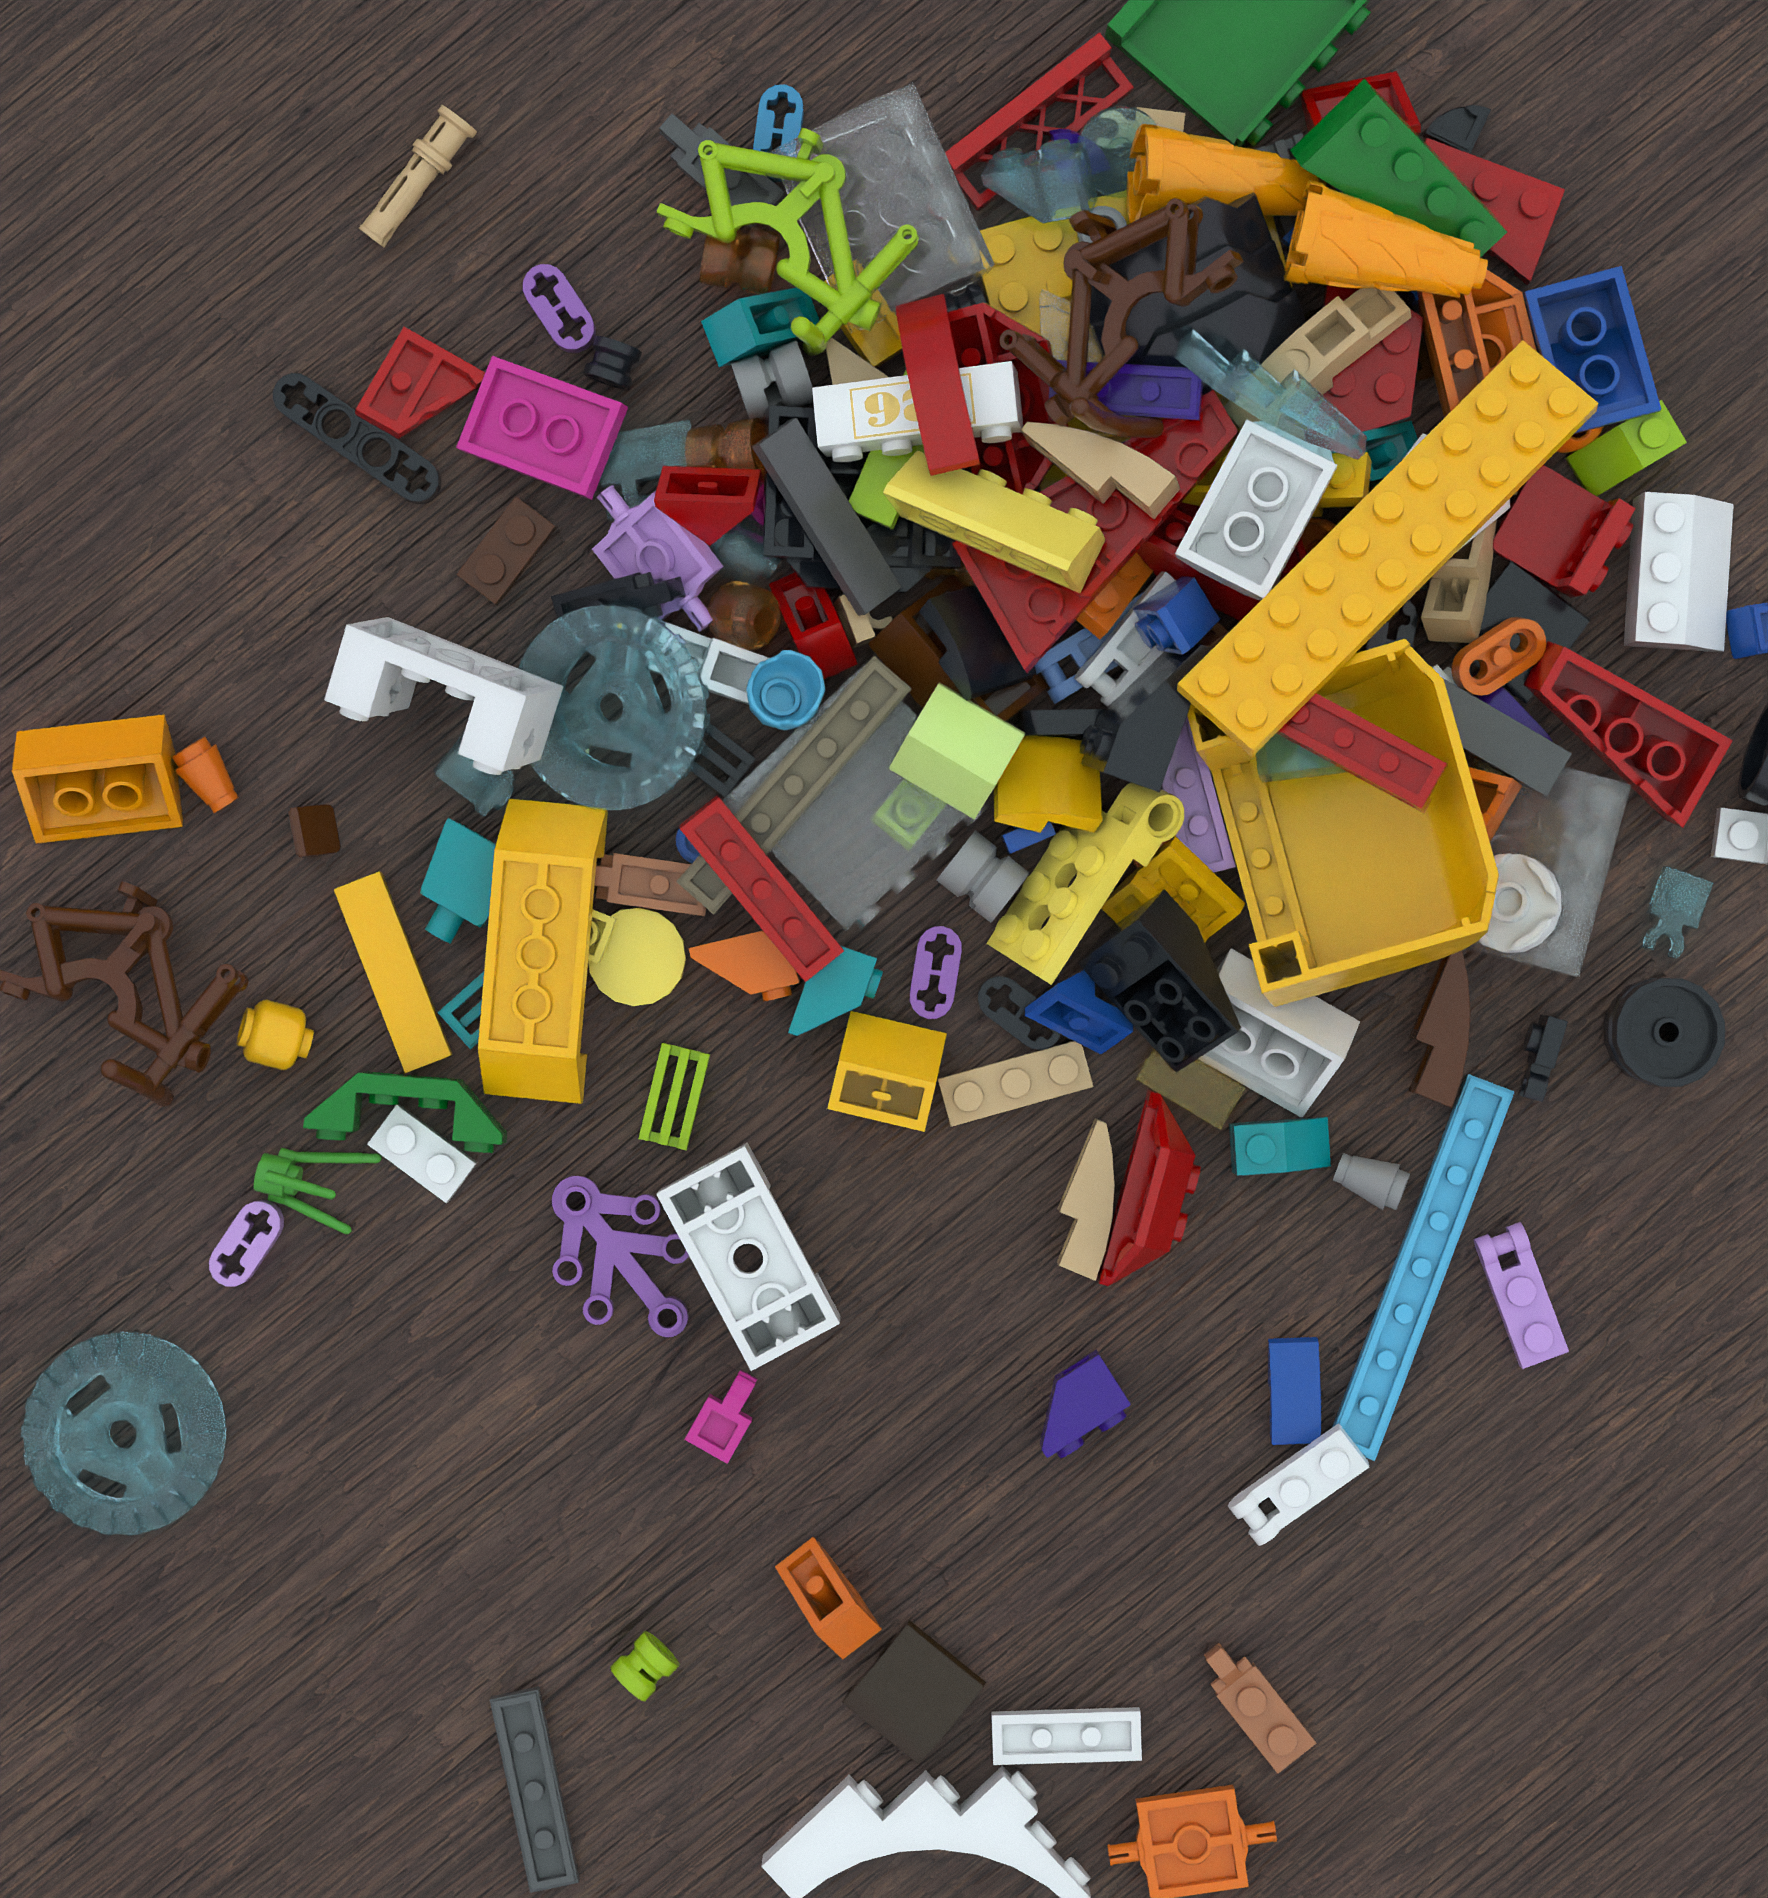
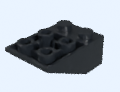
M1165 889L1104 932L1078 962L1081 968L1176 1073L1241 1029L1198 926Z

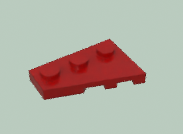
M1426 138L1424 142L1494 214L1507 231L1487 253L1492 257H1497L1515 272L1514 275L1528 285L1532 280L1565 189Z

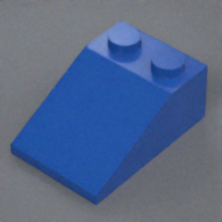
M1622 266L1539 287L1523 293L1537 352L1599 403L1597 411L1574 434L1661 411Z

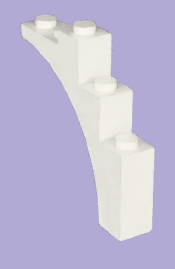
M1003 1765L960 1806L956 1803L960 1795L943 1776L940 1775L935 1780L926 1770L883 1810L879 1807L883 1800L877 1791L867 1781L862 1780L858 1784L848 1775L763 1854L761 1865L790 1898H803L826 1879L860 1862L897 1852L939 1849L976 1854L1012 1866L1044 1884L1060 1898H1091L1089 1886L1086 1884L1091 1878L1083 1867L1072 1857H1069L1066 1861L1063 1860L1052 1848L1057 1843L1055 1838L1039 1821L1032 1825L1028 1822L1038 1813L1036 1801L1033 1799L1037 1794L1036 1789L1019 1771L1011 1775Z

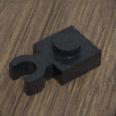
M1540 1015L1538 1023L1531 1022L1523 1046V1050L1529 1052L1527 1059L1529 1064L1520 1086L1519 1096L1543 1102L1551 1069L1555 1068L1568 1021L1552 1016Z

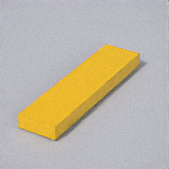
M376 872L335 888V895L404 1072L408 1073L452 1056L451 1048L382 872Z

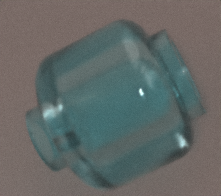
M747 516L711 546L708 545L724 566L717 573L745 587L755 584L761 576L766 579L771 578L781 559L762 556L763 524Z

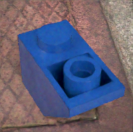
M1182 576L1133 608L1139 618V621L1135 623V628L1144 643L1149 648L1156 646L1158 651L1184 654L1192 649L1220 620L1195 577Z

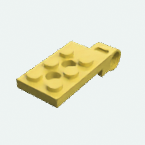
M1131 782L1121 790L1108 812L1102 811V822L1095 832L1062 825L1060 830L1051 839L1049 847L1033 872L1025 879L1022 889L1008 911L998 921L995 931L986 944L1052 985L1131 861L1135 860L1144 867H1147L1162 842L1170 840L1178 833L1184 821L1182 802L1176 796L1160 789V792ZM1077 874L1074 882L1068 887L1071 879ZM1050 916L1047 924L1042 928L1044 921Z

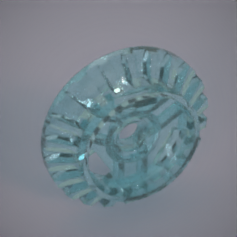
M608 604L581 608L569 612L553 621L536 636L527 648L518 669L563 686L540 761L530 763L534 771L554 791L575 803L590 808L622 810L649 803L666 795L674 789V786L681 779L689 774L693 769L691 765L697 755L702 753L705 745L703 736L705 728L710 723V714L706 711V699L709 697L708 686L702 682L699 673L702 667L697 657L691 656L685 647L687 642L680 634H674L666 627V622L657 616L651 617L643 613L641 609ZM588 651L596 658V661L572 693L569 694L565 691L568 676L581 656ZM654 664L662 674L670 694L671 712L666 714L648 669L649 666ZM607 693L615 694L622 701L623 713L617 721L608 720L601 712V700ZM595 746L632 753L631 766L626 768L601 763L589 755V747Z
M115 1332L95 1336L63 1352L42 1372L36 1381L37 1384L27 1399L24 1408L26 1409L25 1419L21 1425V1438H24L25 1452L23 1453L25 1465L29 1466L34 1477L32 1482L38 1492L42 1491L51 1502L49 1505L57 1513L62 1512L72 1519V1523L82 1528L88 1527L97 1530L100 1534L139 1535L143 1532L165 1527L182 1517L203 1498L213 1484L219 1472L226 1446V1420L222 1401L214 1383L203 1367L190 1354L165 1339L138 1332ZM98 1375H102L111 1388L78 1415L74 1416L66 1407L68 1400ZM172 1403L177 1413L182 1443L181 1451L168 1453L161 1404ZM125 1420L135 1427L137 1437L131 1447L122 1448L113 1443L110 1437V1429L116 1421ZM84 1469L126 1485L127 1488L123 1498L106 1496L87 1487L78 1479L81 1470Z

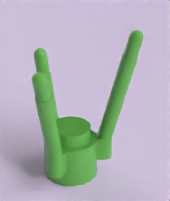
M281 1148L278 1156L269 1153L262 1155L254 1178V1190L268 1194V1201L286 1205L347 1235L351 1232L349 1225L293 1197L298 1191L330 1200L336 1196L335 1191L303 1181V1168L295 1164L379 1163L382 1157L377 1153L297 1152Z

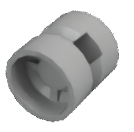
M797 341L770 349L769 356L766 359H762L755 354L731 362L751 424L765 420V410L769 405L804 407L813 404L812 383Z
M975 830L936 881L957 897L965 894L970 896L969 906L991 923L1030 873L1009 856L1002 859L997 858V847Z

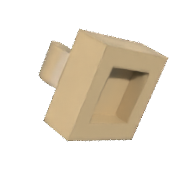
M845 595L839 596L833 603L852 649L869 643L875 637L874 631H882L893 620L891 616L876 620L870 616L869 612L858 616Z

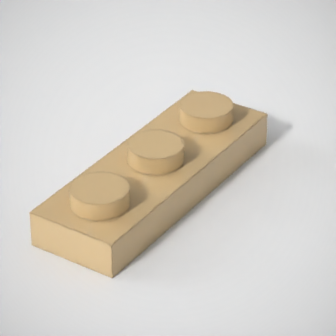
M1075 1041L938 1078L951 1127L1094 1087L1083 1047Z

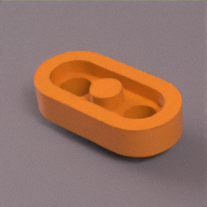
M1511 617L1504 620L1463 647L1456 654L1452 663L1454 682L1459 688L1475 695L1483 696L1496 691L1535 665L1542 658L1546 649L1544 630L1538 623L1530 619ZM1518 633L1520 644L1515 650H1512L1510 640L1514 634ZM1475 660H1478L1480 670L1476 676L1472 677L1469 672L1470 665Z

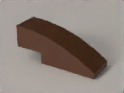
M1462 950L1441 958L1409 1036L1410 1039L1427 1046L1408 1091L1451 1108L1462 1080L1469 1046L1471 1015L1469 981Z

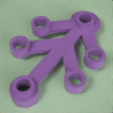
M570 1176L562 1180L556 1186L552 1195L554 1212L564 1221L560 1258L554 1263L552 1272L555 1280L561 1285L570 1286L580 1280L584 1269L578 1257L583 1228L585 1227L597 1242L591 1294L583 1306V1314L586 1320L592 1324L601 1325L606 1323L613 1315L614 1305L610 1296L615 1265L650 1310L648 1321L652 1330L663 1337H673L681 1333L687 1325L689 1318L685 1303L674 1296L665 1297L631 1254L632 1252L663 1256L670 1263H682L689 1257L687 1251L680 1257H673L667 1251L669 1241L673 1239L680 1240L678 1234L672 1233L668 1236L613 1230L600 1214L629 1215L639 1224L648 1225L655 1222L660 1216L661 1204L659 1200L651 1194H642L637 1198L600 1193L597 1185L592 1180L584 1176ZM577 1191L584 1195L586 1203L583 1209L574 1210L568 1205L567 1198L571 1192ZM649 1200L654 1204L655 1214L652 1217L642 1218L638 1215L637 1205L640 1201ZM570 1261L576 1265L577 1275L574 1278L565 1279L560 1275L559 1267L562 1262ZM595 1300L603 1301L608 1308L607 1315L602 1318H596L591 1315L589 1310L590 1303ZM663 1309H672L677 1315L676 1324L670 1327L662 1325L658 1317L659 1312Z

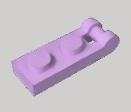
M1518 1222L1507 1226L1505 1233L1492 1238L1488 1234L1475 1238L1474 1245L1519 1366L1524 1369L1569 1352L1522 1223ZM1513 1251L1518 1263L1501 1269L1498 1256Z

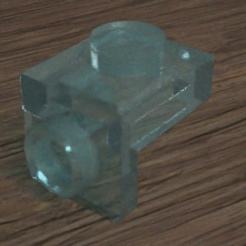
M463 733L435 767L434 774L473 803L475 810L484 817L492 808L499 810L508 801L514 791V786L511 784L515 778L512 770L504 771L501 775H493L472 766L474 760L458 754Z

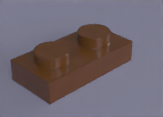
M515 496L456 575L498 606L557 528Z

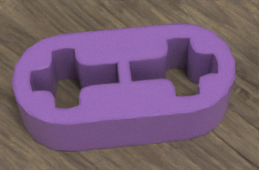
M540 264L532 267L526 273L523 280V292L528 303L555 344L561 350L568 353H580L589 348L596 336L595 324L564 274L557 267L550 264ZM544 277L548 282L556 279L559 282L553 287L560 301L559 304L552 307L544 295L536 298L533 296V293L538 290L537 283L535 282L538 278ZM565 310L575 323L581 320L586 322L581 328L583 337L576 342L571 336L564 339L560 336L565 331V326L558 315Z
M935 926L926 930L920 937L917 945L910 987V1003L913 1010L919 1016L927 1019H937L944 1016L951 1009L954 1001L962 946L958 935L952 929L944 926ZM937 934L946 935V943L954 946L952 955H944L941 971L931 969L933 953L925 951L926 942L935 941ZM930 974L940 976L938 992L946 994L945 1003L936 1004L934 1011L925 1010V1002L917 999L919 990H927Z

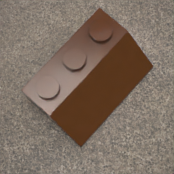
M953 574L903 610L868 643L883 664L912 689L909 693L922 708L925 707L939 682L962 695L938 663L948 649L919 612L928 599L964 588ZM1035 674L1030 680L970 699V701L1008 722L1049 686L1038 674Z

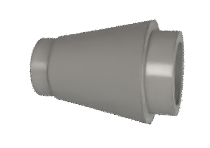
M1343 1153L1333 1181L1342 1184V1186L1381 1210L1385 1206L1397 1210L1410 1173L1400 1170L1401 1164L1358 1156L1352 1157Z

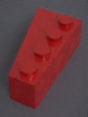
M1547 641L1542 658L1533 666L1523 684L1665 820L1684 828L1733 741L1570 649Z

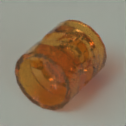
M752 227L748 233H742L741 229L737 230L736 238L730 243H723L706 236L701 262L700 283L728 288L733 282H736L743 292L758 295L770 293L777 262L780 233ZM739 256H745V257H746V258H744V259H742V260H739Z
M760 418L732 421L727 425L726 430L719 424L691 428L685 440L687 467L761 469V483H763L765 467L752 446L764 438V422Z

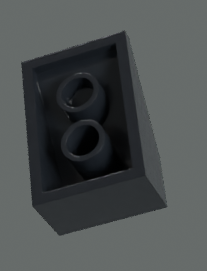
M1196 644L1184 654L1163 652L1097 717L1095 726L1089 725L1080 744V753L1084 754L1081 764L1160 792L1191 705L1177 691V684L1210 652L1211 648L1202 644Z

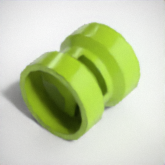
M644 1631L635 1640L634 1650L629 1655H621L611 1665L610 1669L618 1681L630 1693L645 1702L655 1692L658 1680L661 1677H669L679 1667L680 1663L657 1637L648 1631Z

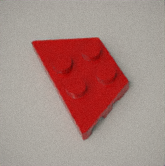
M1325 285L1323 307L1337 296L1342 301H1345L1360 288ZM1411 310V318L1334 376L1332 378L1333 387L1310 404L1307 428L1330 439L1332 444L1355 433L1393 425L1409 419L1412 411L1423 317Z

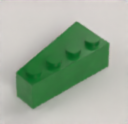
M1365 79L1290 150L1302 168L1347 195L1381 206L1394 214L1425 225L1433 231L1474 243V248L1480 250V257L1507 233L1494 214Z

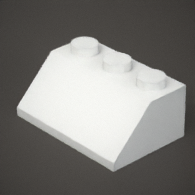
M1644 492L1633 499V507L1636 509L1632 514V523L1634 525L1630 541L1624 646L1724 652L1733 504L1689 494Z
M1230 949L1217 968V972L1241 1029L1198 1059L1302 1118L1345 1060L1360 1021L1316 996L1274 1007L1261 992L1253 960Z

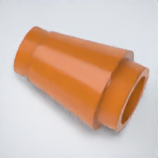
M205 736L171 757L178 767L174 771L206 805H209L213 813L239 798L234 790L217 745L211 746Z

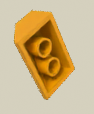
M165 714L17 731L12 773L35 843L183 827L178 774L174 771L177 765L171 758L175 755V749Z

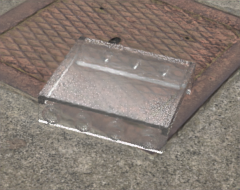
M867 663L858 669L818 708L817 713L811 720L798 727L723 800L725 805L734 814L738 812ZM903 701L899 703L771 849L775 857L846 930L854 923L862 930L882 910L876 902L889 889L898 895L918 876L912 867L925 854L933 861L954 841L947 834L961 820L969 827L990 807L985 802L974 820L889 769L918 718Z

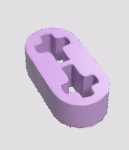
M257 1200L245 1205L240 1210L209 1259V1270L212 1277L219 1284L235 1287L247 1282L254 1275L284 1227V1216L281 1209L275 1203L268 1200ZM265 1210L270 1214L267 1223L272 1226L271 1232L265 1230L259 1232L254 1240L251 1241L246 1237L253 1228L254 1223L248 1217L250 1213L258 1215ZM242 1245L247 1248L240 1259V1264L245 1270L243 1273L236 1271L228 1276L224 1272L227 1264L221 1259L222 1255H233Z

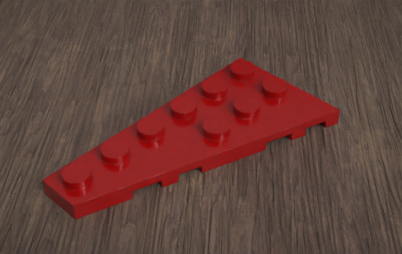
M1214 390L1202 396L1200 421L1163 419L1161 422L1163 423L1164 430L1160 436L1156 438L1132 437L1122 443L1149 457L1177 478L1180 490L1155 519L1150 517L1117 489L1102 504L1068 475L1039 492L1052 500L1050 507L1067 514L1070 508H1076L1098 520L1096 526L1100 527L1105 537V542L1081 593L959 541L952 543L1027 674L1234 444L1239 432Z

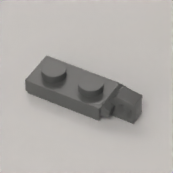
M671 114L659 127L661 130L659 133L676 148L670 155V158L683 173L707 193L698 147L705 140L725 145L730 144L711 127L707 129L701 123H698L691 130L674 114ZM724 168L731 206L751 202H764L776 206L784 197L783 190L767 176ZM757 223L745 225L751 232L759 226Z

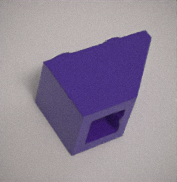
M1097 1350L1086 1355L1054 1377L1040 1440L1041 1449L1047 1458L1057 1453L1059 1458L1071 1454L1085 1443L1082 1439L1083 1435L1097 1426L1101 1432L1106 1431L1126 1417L1123 1410L1131 1404Z

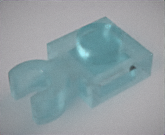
M1663 866L1647 913L1660 917L1658 925L1649 929L1645 934L1643 948L1653 950L1657 938L1664 934L1671 940L1668 957L1677 959L1682 954L1685 944L1681 933L1682 927L1698 928L1714 882L1669 866Z

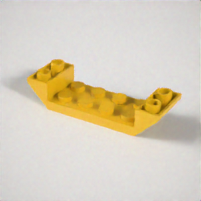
M520 799L508 800L494 849L478 1040V1054L484 1094L583 1103L587 1054L580 1053L596 862L597 858L604 857L608 808Z

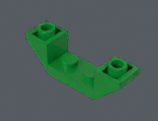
M368 1071L359 1072L304 1118L303 1128L317 1129L316 1138L346 1140V1132L360 1130L363 1093L369 1094L368 1103L398 1105L399 1096L418 1098V1107L432 1109H448V1100L455 1101L452 1141L464 1142V1151L494 1153V1144L502 1145L507 1142V1131L463 1079Z

